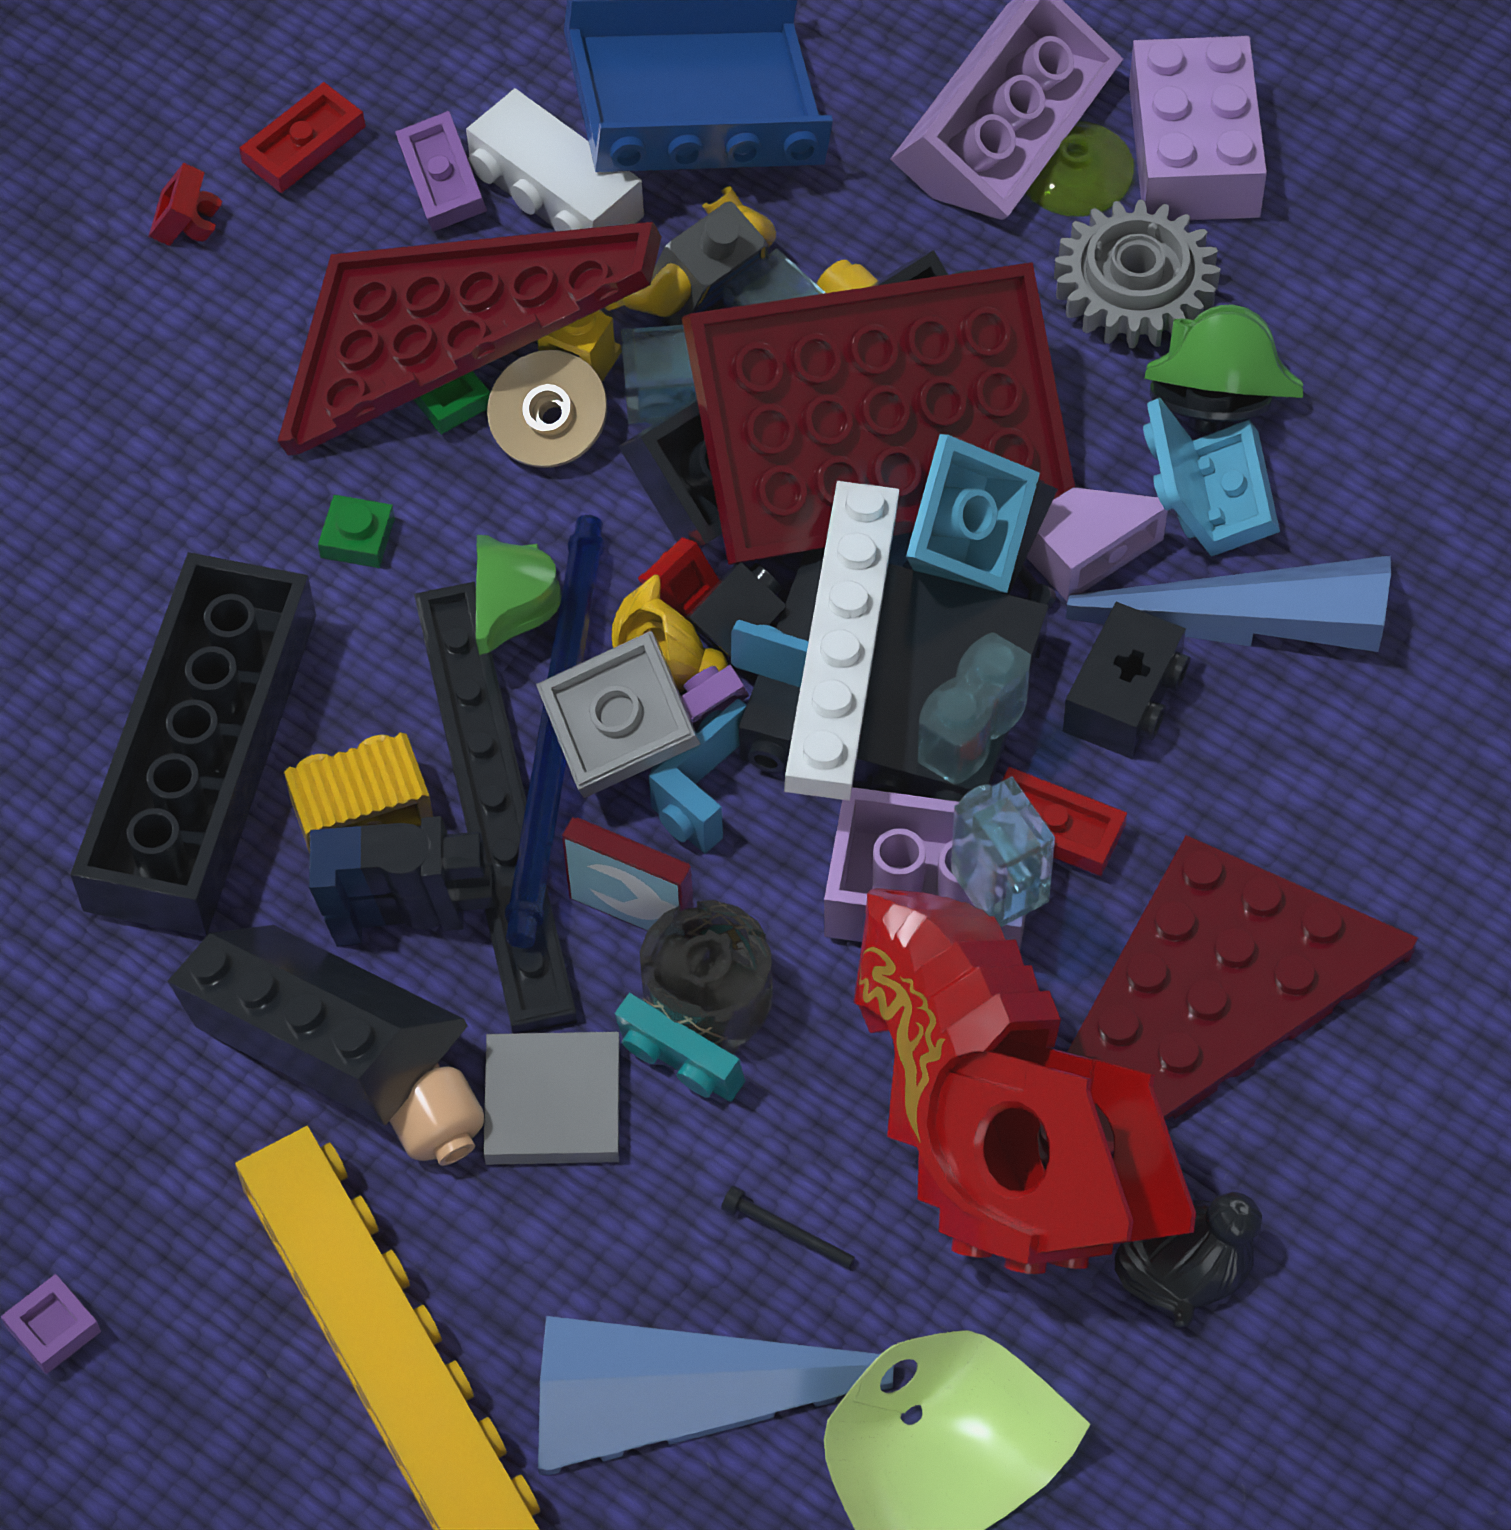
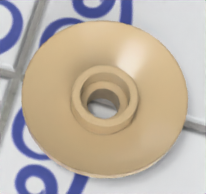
M559 350L533 352L510 364L496 380L488 400V423L498 445L514 460L538 468L561 466L582 456L600 436L607 417L605 388L594 369L581 358ZM553 407L562 409V414L558 421L553 424L543 423V415L548 409Z

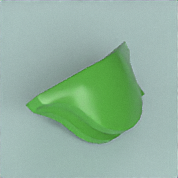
M1220 305L1209 308L1200 313L1194 320L1174 319L1169 353L1149 362L1144 378L1202 390L1243 395L1303 398V382L1282 363L1277 354L1272 331L1267 323L1257 313L1237 305Z
M477 535L476 643L479 655L489 653L505 641L540 626L549 620L559 608L562 594L559 581L557 580L555 563L548 554L539 549L538 544L514 545L500 542L489 535Z

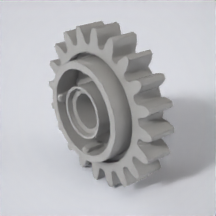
M1138 200L1133 213H1127L1119 201L1113 202L1112 217H1106L1101 211L1094 208L1090 211L1089 226L1085 223L1074 221L1072 223L1071 238H1061L1059 257L1055 258L1054 279L1057 280L1056 297L1059 300H1067L1066 316L1068 318L1084 314L1083 332L1089 333L1099 326L1105 327L1104 342L1110 344L1119 333H1125L1129 348H1135L1139 341V336L1146 334L1151 343L1158 347L1161 345L1163 330H1167L1172 334L1174 319L1194 320L1204 309L1214 306L1220 268L1216 266L1217 248L1206 247L1207 231L1199 229L1189 233L1190 216L1188 214L1178 217L1175 221L1168 220L1169 205L1167 204L1160 206L1153 215L1147 213L1144 200Z

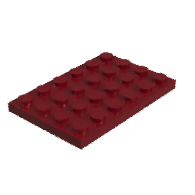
M1033 262L691 313L682 317L728 565L825 548L837 481L898 488L899 499L893 536L913 533L940 434L950 435L1039 472L1038 479L1058 489L1054 499L1071 488H1075Z

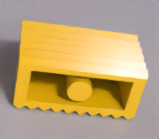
M400 732L395 737L375 735L362 741L357 749L350 748L346 753L338 752L334 756L314 754L301 760L296 768L289 767L284 771L292 806L309 854L310 830L408 823L421 826V818L433 817L430 796L406 733Z

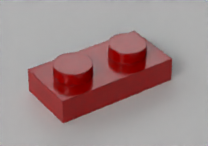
M323 82L239 147L242 163L282 193L366 127L363 111Z
M1008 767L989 805L1039 813L1035 851L1102 876L1127 821V812L1011 767Z

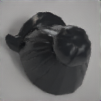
M1225 1193L1217 1196L1212 1202L1193 1200L1196 1211L1194 1233L1121 1243L1115 1253L1114 1270L1124 1288L1139 1300L1171 1317L1175 1326L1181 1328L1191 1324L1196 1307L1210 1305L1233 1294L1243 1285L1254 1265L1253 1238L1261 1232L1262 1225L1260 1209L1254 1200L1242 1193Z

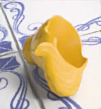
M653 575L622 601L612 624V646L615 648L652 631L659 642L679 693L685 690L684 684L699 672L711 666H716L718 671H721L728 666V662L721 651L704 648L693 625L679 612L660 599V576Z

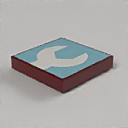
M572 817L562 834L569 898L685 947L692 935L689 932V929L692 927L686 928L685 926L695 921L690 864L578 817Z

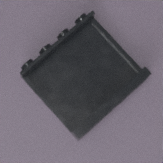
M825 548L806 551L803 555L785 603L787 606L783 609L776 627L783 634L809 641ZM888 563L852 787L986 806L987 796L1034 658H1040L1046 640L1049 605ZM758 675L739 725L741 760L749 761L755 767L766 772L786 771L800 687Z

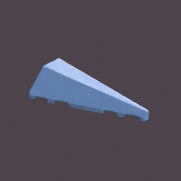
M1391 556L1073 594L1068 597L1066 619L1105 624L1115 602H1119L1186 628L1185 637L1251 647L1254 633L1379 652L1390 586Z
M546 1316L540 1375L539 1475L560 1473L561 1468L564 1466L599 1457L602 1461L623 1456L624 1451L666 1440L669 1444H674L772 1419L776 1412L811 1403L815 1407L835 1403L836 1398L846 1395L865 1370L881 1354ZM894 1365L883 1376L880 1384L881 1390L893 1388Z

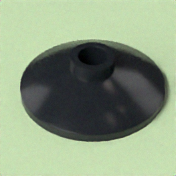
M1152 381L1150 385V397L1152 400L1161 398L1172 413L1189 418V426L1202 432H1217L1225 429L1226 422L1241 421L1261 415L1270 409L1272 396L1202 390L1158 381Z

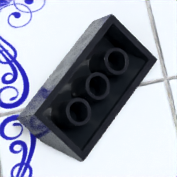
M275 925L209 933L167 981L196 1028L384 1126L408 1099L415 1083L425 1073L434 1068L468 1027L464 1018Z

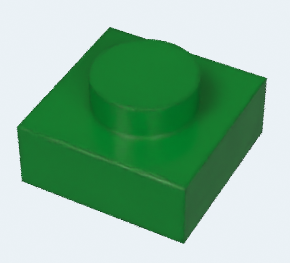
M471 371L413 400L442 435L485 411L488 407L490 392L476 374Z
M333 495L318 542L320 558L380 568L395 520L393 504Z

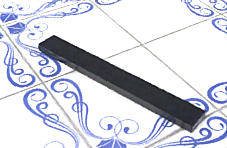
M475 581L415 593L416 608L467 833L480 831L484 842L485 863H492L496 872L497 905L496 908L484 910L512 1034L530 1033L577 1023L575 1006L492 653L479 655L476 643Z

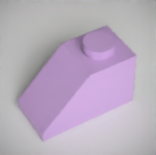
M1073 487L1052 501L1026 558L1068 602L1069 595L1083 593L1164 539L1168 510L1164 509L1158 497Z

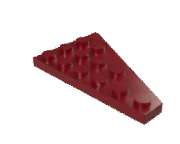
M653 222L331 254L277 442L288 456L299 455L650 286L662 236Z
M1185 835L1067 1053L1155 1074L1153 1087L1164 1120L1171 1116L1176 1119L1216 1092L1221 1082L1229 1077H1238L1253 1067L1258 1057L1287 1038L1291 1041L1332 1013L1333 1008L1338 1003L1355 998L1369 988L1372 980L1400 961L1408 962L1415 951L1418 937ZM1095 1104L1113 1157L1114 1139L1107 1117ZM1041 1124L1038 1133L1039 1154L1046 1170L1049 1160V1141Z

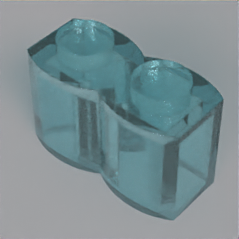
M994 632L983 636L972 644L961 658L957 669V677L946 681L935 689L923 705L919 718L918 763L954 785L974 775L987 759L991 748V740L1009 731L1018 722L1025 710L1028 698L1031 654Z

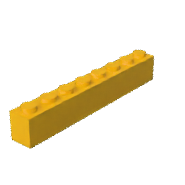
M307 1125L235 1162L246 1197L432 1529L539 1530L532 1516L539 1513L540 1508L529 1485L521 1474L512 1479L508 1476L499 1458L507 1454L499 1433L489 1417L477 1422L466 1402L472 1399L474 1394L464 1372L456 1360L446 1365L442 1361L434 1347L435 1344L442 1341L434 1320L423 1304L415 1309L411 1307L402 1291L410 1286L408 1277L393 1250L391 1249L381 1254L371 1235L379 1232V1229L365 1200L361 1195L350 1200L340 1183L347 1179L348 1175L333 1145L328 1142L319 1146Z

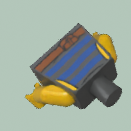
M731 187L722 189L721 192L724 196L711 204H703L702 207L708 215L675 237L664 247L654 268L651 285L606 306L605 309L609 311L625 305L632 310L663 317L679 337L683 336L685 333L682 317L691 313L721 309L765 277L768 248L776 238V230L773 223L766 216L744 206Z

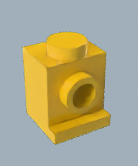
M601 310L538 339L539 351L559 350L579 355L582 360L594 369L602 382L622 352L621 345L615 343L613 318L605 315Z

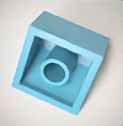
M940 434L906 555L912 569L984 589L1007 593L1040 473L950 435Z

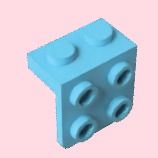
M1161 398L1147 403L1150 423L1143 426L1144 436L1151 454L1159 461L1161 471L1160 474L1154 475L1155 490L1164 509L1175 510L1180 525L1189 539L1196 537L1212 557L1280 532L1259 433L1250 419L1192 440Z

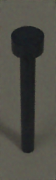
M733 1185L727 1192L721 1205V1209L727 1213L735 1215L737 1211H740L848 1269L852 1266L855 1256L744 1198L746 1191Z

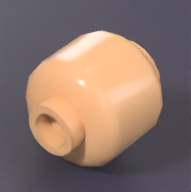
M437 1063L432 1070L425 1073L415 1083L408 1099L389 1122L410 1158L419 1161L437 1159L441 1166H445L464 1158L473 1151L475 1144L472 1138L477 1135L484 1124V1113L463 1073L453 1067H440Z

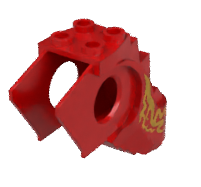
M882 888L869 890L865 907L866 920L853 1003L859 1006L870 1033L890 1032L893 1039L895 1055L887 1137L917 1147L919 1151L917 1200L940 1208L938 1232L953 1238L951 1251L965 1256L980 1258L991 1257L994 1254L1005 1258L1004 1267L1009 1270L1026 1274L1046 1273L1047 1262L1064 1268L1085 1269L1088 1268L1089 1257L1111 1255L1113 1244L1194 1233L1196 1211L1153 1087L1155 1074L1052 1049L1055 1047L1061 1018L1050 991H1039L1032 965H1024L1016 939H1005L1001 927L994 916H988L982 909H977L966 902H960L949 897ZM1095 1104L1104 1113L1110 1124L1114 1139L1113 1158ZM1041 1124L1049 1141V1160L1046 1170L1039 1154L1038 1133Z

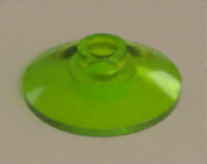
M1078 121L1067 137L1062 140L1059 148L1031 184L1026 194L1042 208L1061 215L1088 216L1094 208L1103 212L1113 207V202L1120 201L1128 192L1134 174L1132 154L1126 143L1111 130L1095 123Z

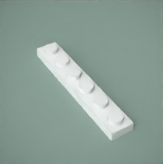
M837 481L788 756L784 792L850 801L898 508V488Z

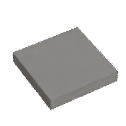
M652 631L536 684L577 789L584 798L701 744L659 642Z
M619 1032L486 1034L485 1165L619 1162Z

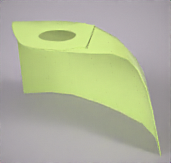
M969 1330L953 1331L900 1342L891 1346L876 1358L848 1391L827 1420L824 1436L825 1459L832 1482L855 1530H986L1039 1492L1055 1477L1073 1456L1091 1424L1039 1375L1002 1345L985 1335ZM906 1359L916 1361V1373L904 1387L887 1393L881 1390V1380L893 1365ZM915 1405H921L923 1415L917 1423L907 1425L902 1422L900 1418L902 1413L905 1414L907 1410Z

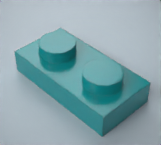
M630 992L614 1013L621 1035L624 1037L622 1044L627 1050L649 1064H654L657 1059H660L678 1070L677 1078L695 1093L708 1098L714 1092L727 1101L732 1102L745 1083L739 1058L683 1024L673 1022L666 1014Z

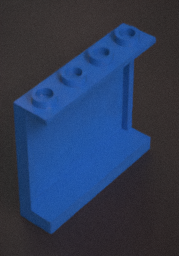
M567 0L564 34L595 172L825 165L833 119L831 115L818 114L794 27L797 0Z

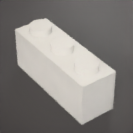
M516 88L466 128L469 149L468 161L474 173L485 183H495L510 194L515 203L524 212L530 215L537 214L553 226L555 231L635 224L644 217L642 180L630 171L595 172L589 142Z

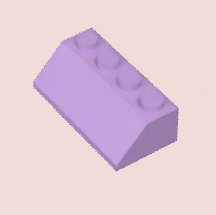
M1012 0L1005 6L890 159L932 199L1003 220L1009 216L1122 62L1123 58L1063 0Z

